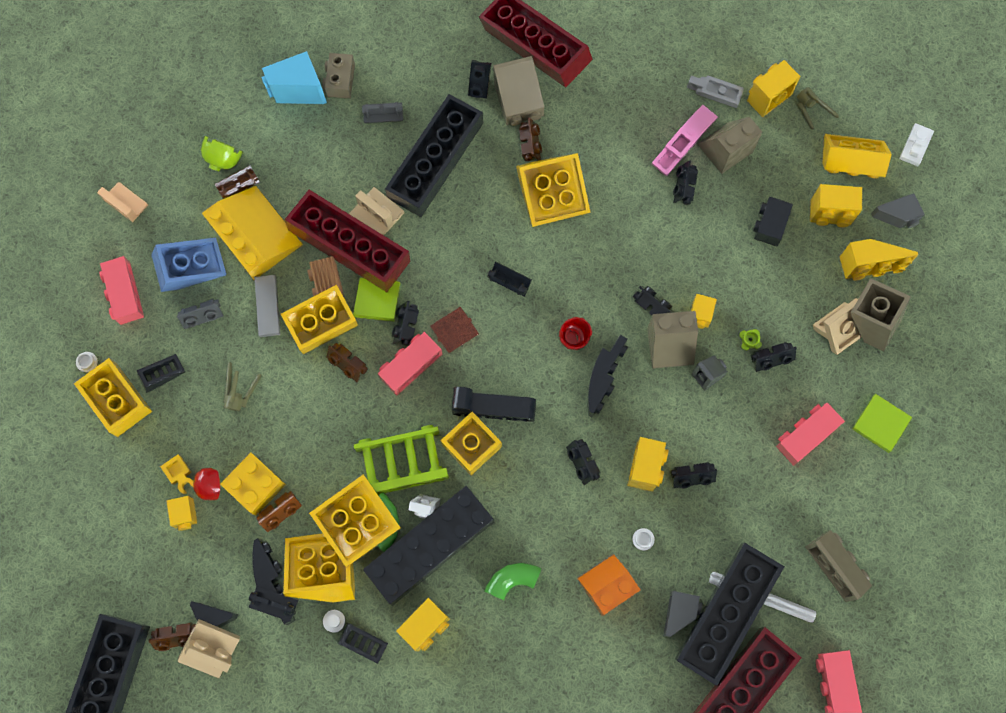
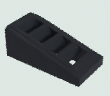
M176 354L136 370L146 393L185 373ZM173 362L176 368L175 371H172L169 363ZM162 367H166L168 374H164ZM158 371L160 377L156 378L154 372ZM147 375H150V377L152 378V380L149 382L146 378Z
M347 623L337 642L377 664L388 645L387 642L350 623ZM353 630L355 634L350 644H348L346 641ZM361 634L363 638L358 648H356L354 645ZM369 638L371 642L366 652H364L362 649ZM375 643L380 644L375 655H370Z

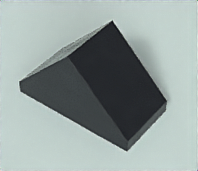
M191 601L190 603L197 621L200 619L219 628L234 621L238 614Z

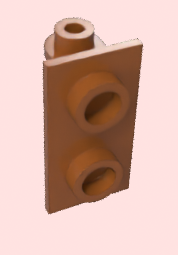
M292 491L289 493L285 492L274 501L278 506L276 509L270 504L258 513L259 516L256 519L259 525L267 532L278 527L283 520L295 514L302 506Z

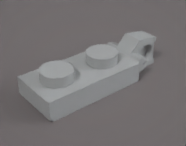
M691 75L687 88L695 90V93L702 97L734 108L738 107L744 90L743 87L708 75L707 77H701V79Z

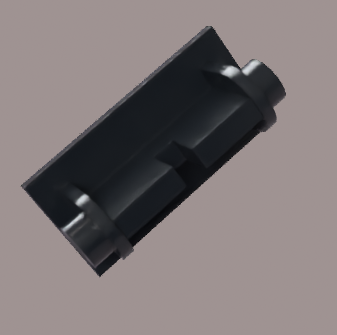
M690 160L677 169V183L673 189V203L683 200V204L690 205L694 199L695 187L689 186V184H696L698 170L697 166L691 165Z
M495 262L493 269L487 275L491 282L494 281L516 292L517 295L524 297L532 279L498 262Z
M648 285L646 288L639 286L642 290L641 293L637 291L633 295L634 302L643 309L647 310L650 305L653 306L649 312L650 315L674 313L671 310L673 306L665 299L660 301L655 296L657 293Z
M406 301L397 309L396 317L398 322L392 331V337H394L393 344L402 341V345L409 346L410 341L413 339L415 328L409 327L408 324L416 325L419 310L418 306L410 304L409 307L410 301Z
M784 342L772 346L773 353H770L768 348L754 351V354H751V360L756 362L755 371H766L781 364L791 363L796 358L797 347H793L792 343Z
M583 439L574 440L566 447L569 459L573 461L577 477L582 481L583 485L601 478L599 475L601 472L595 460L587 462L586 458L592 456L587 443Z
M709 462L694 464L693 472H691L689 465L674 467L671 470V477L674 478L673 488L686 489L693 485H709L712 482H716L717 469H715L713 463L710 464Z
M256 586L255 591L251 592L249 596V601L251 602L248 608L291 622L299 600Z

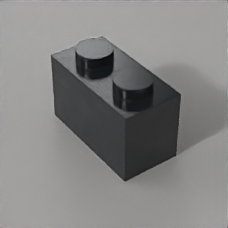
M769 197L766 203L762 202L759 214L762 215L760 221L756 220L753 232H756L754 239L777 247L782 240L793 204L773 197Z

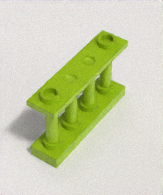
M426 425L421 427L419 431L372 441L370 438L359 440L358 444H354L356 452H363L368 481L378 495L382 492L389 493L449 480L447 468L442 469L437 456L434 436L440 435L438 426ZM421 438L426 440L431 464L430 471L421 473L418 470L413 440ZM404 442L410 473H408L409 476L400 478V475L397 474L392 445ZM384 447L389 473L388 481L379 482L376 479L371 449Z

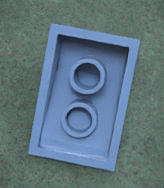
M216 238L155 245L151 254L161 292L179 290L226 276Z

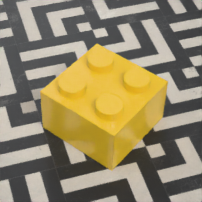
M785 60L779 64L775 63L768 69L765 75L760 74L754 79L747 102L761 117H764L792 96L801 76Z
M820 184L811 198L810 222H814L819 226L837 224L838 227H848L862 211V187Z
M473 412L440 440L442 446L470 475H473L502 447V442Z
M644 437L639 438L635 448L628 486L653 492L656 487L662 484L664 471L661 470V466L664 465V462L666 463L669 451L665 449V442Z
M250 452L220 485L251 514L257 516L286 484Z
M427 598L396 632L415 651H426L434 642L431 638L436 633L441 635L449 627L447 622L450 618L430 598Z

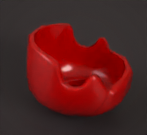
M580 317L568 319L563 323L559 331L561 344L567 349L576 351L584 348L592 336L590 323Z
M203 468L196 473L193 486L196 495L200 499L217 500L219 498L220 478L217 470Z

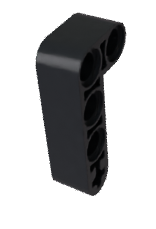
M454 387L451 410L452 414L456 416L464 414V417L473 412L478 418L485 416L488 419L503 420V418H506V420L533 422L535 421L536 399L473 393V390L467 387Z

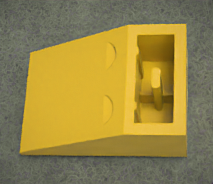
M867 239L850 242L839 257L845 279L853 278V281L865 278L867 275L879 277L889 271H893L894 274L903 272L908 265L912 264V261L918 256V252L877 240Z

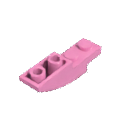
M702 105L666 144L665 148L652 162V165L667 177L716 121L718 116Z

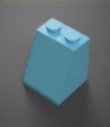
M307 51L262 68L265 76L261 78L269 97H274L276 103H327Z

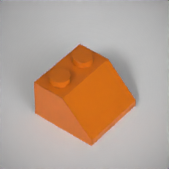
M614 554L578 578V581L602 616L641 590L628 570Z

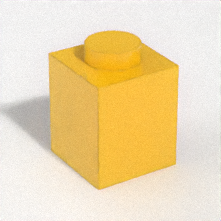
M696 294L691 311H696L698 328L709 327L717 299Z
M184 496L166 500L170 526L178 528V531L191 529V525L197 524L194 499L192 497Z

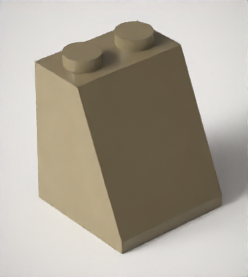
M532 56L493 65L494 85L506 125L516 126L521 124L522 121L528 120L529 117L536 121L544 116V104Z
M750 117L728 122L697 145L723 174L754 152L762 131Z
M870 278L850 313L864 343L884 352L903 319L911 296Z
M696 311L653 314L647 328L652 369L694 365L698 337Z

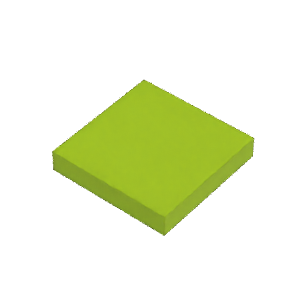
M360 278L353 316L355 318L395 322L401 283L395 281L389 291L385 292L365 278Z
M874 394L852 429L890 453L912 417L879 395Z

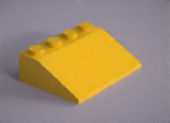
M257 186L222 199L202 212L205 219L253 280H255V277H260L303 245L295 234L288 231L285 221Z

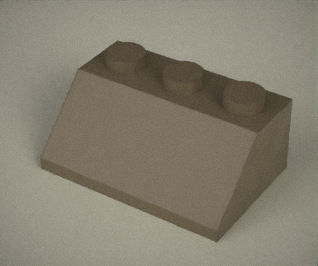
M829 530L809 543L805 548L845 602L858 600L872 587L869 582L870 577L863 569L860 570L857 566L854 555L843 547V541L840 536Z

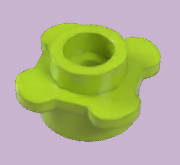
M757 329L740 332L739 337L742 339L741 348L743 350L761 348L760 332Z

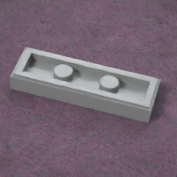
M276 276L255 277L259 337L280 335Z

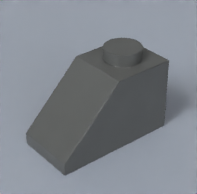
M913 193L877 206L871 215L873 218L898 228L905 226L912 228L920 223L919 220L925 214Z
M714 355L698 363L692 376L705 391L722 379L728 371L726 370L725 363Z
M676 591L670 593L664 637H671L694 621L697 615L700 616L702 610V602H699L700 596Z

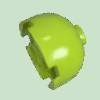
M204 136L201 145V155L209 163V168L220 172L221 169L228 170L238 164L243 153L242 150H239L238 153L234 152L235 148L216 139H212V142L208 141L209 137Z

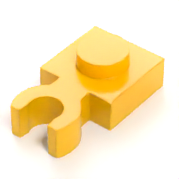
M176 455L160 466L171 484L175 485L178 482V490L181 493L187 494L184 489L187 483H190L194 488V480L187 477L192 472L181 455Z

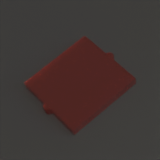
M461 307L430 326L437 335L438 342L443 344L448 353H451L479 335L471 323L472 319L467 317Z

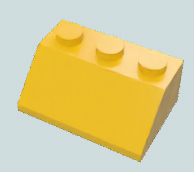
M831 134L824 135L822 164L827 172L834 174L847 172L851 176L863 174L870 178L886 177L892 154L885 141Z
M337 285L281 313L302 354L358 326Z

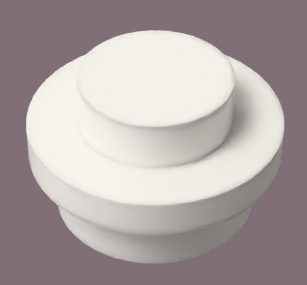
M83 352L76 359L77 368L85 373L96 368L98 364L97 357L91 352Z
M641 528L634 533L632 540L637 549L645 551L653 546L655 538L650 530Z
M338 610L328 611L323 618L325 629L333 633L342 630L345 625L343 613Z

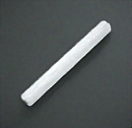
M712 572L709 582L717 586L723 575ZM769 594L764 602V605L808 622H814L816 617V611L773 594Z

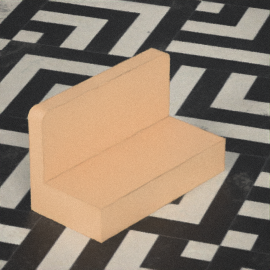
M120 182L110 191L102 187L97 192L105 202L131 222H134L148 206L144 200Z

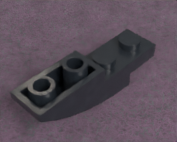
M622 335L619 336L610 352L602 348L594 365L587 401L588 416L591 418L595 413L599 415L605 404L602 402L605 395L609 397L615 387L612 384L614 377L608 374L613 375L618 366L615 363L619 356L623 358L628 349V346H626L628 339Z
M257 538L254 540L252 553L256 586L284 595V589L280 583H275L283 578L280 574L283 569L277 560L273 561L270 555L273 551L268 542H263ZM294 616L292 617L291 622L281 619L285 625H289L292 622L296 621Z

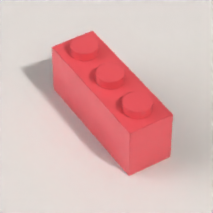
M122 256L100 263L102 271L99 274L102 282L106 285L104 294L107 301H110L111 308H109V314L112 320H116L122 325L144 318L130 262Z
M425 332L413 337L410 341L411 344L406 349H400L390 363H384L379 369L378 375L380 379L396 396L443 355L442 349Z
M825 403L822 407L819 404L809 412L812 416L807 420L801 418L793 425L796 429L791 434L786 431L778 438L780 443L776 447L793 466L845 422L828 403Z
M850 650L818 654L816 668L818 673L822 675L823 682L820 683L822 695L826 696L827 706L824 708L825 713H862Z

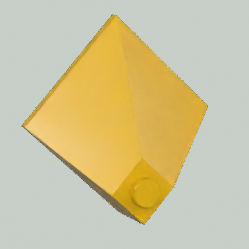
M578 153L516 166L532 227L591 213Z
M364 474L309 513L345 567L354 563L401 528Z
M323 533L285 538L283 594L285 597L326 602L355 600L353 563L345 567Z

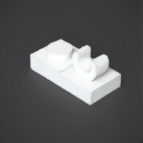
M915 123L899 159L919 166L934 131Z
M419 494L410 501L408 510L414 511V514L419 516V518L425 519L439 507L441 499Z

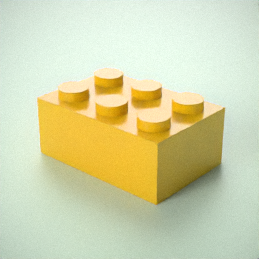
M110 358L74 383L108 432L116 437H119L152 412L119 365Z

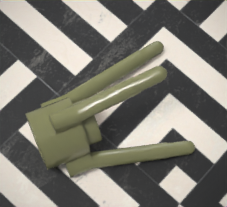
M809 87L798 94L797 99L800 102L797 106L801 109L810 129H814V126L805 107L811 108L818 103L834 117L839 118V115L818 98Z
M229 362L223 408L240 412L241 407L246 408L247 401L258 384L261 374L257 375L242 399V394L236 393L239 371H235L231 387L232 363Z

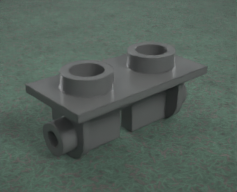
M402 102L366 104L362 106L364 123L403 121Z
M211 299L200 303L201 308L198 309L196 305L183 308L178 312L177 318L183 328L187 329L223 317L219 300Z

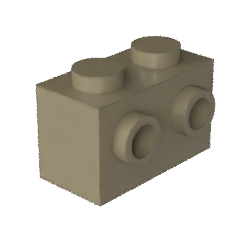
M329 53V60L325 61V72L327 74L326 78H323L322 88L326 91L327 97L351 99L355 61L352 54Z

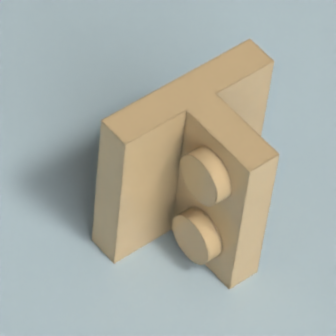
M373 187L367 194L361 190L356 194L355 197L358 204L349 213L377 232L385 235L401 218L404 210Z
M857 298L848 304L846 302L842 303L813 324L814 330L828 339L831 351L836 355L861 338L859 330L850 314L858 301Z
M198 619L177 662L220 678L222 672L227 673L231 666V655L240 640V636Z

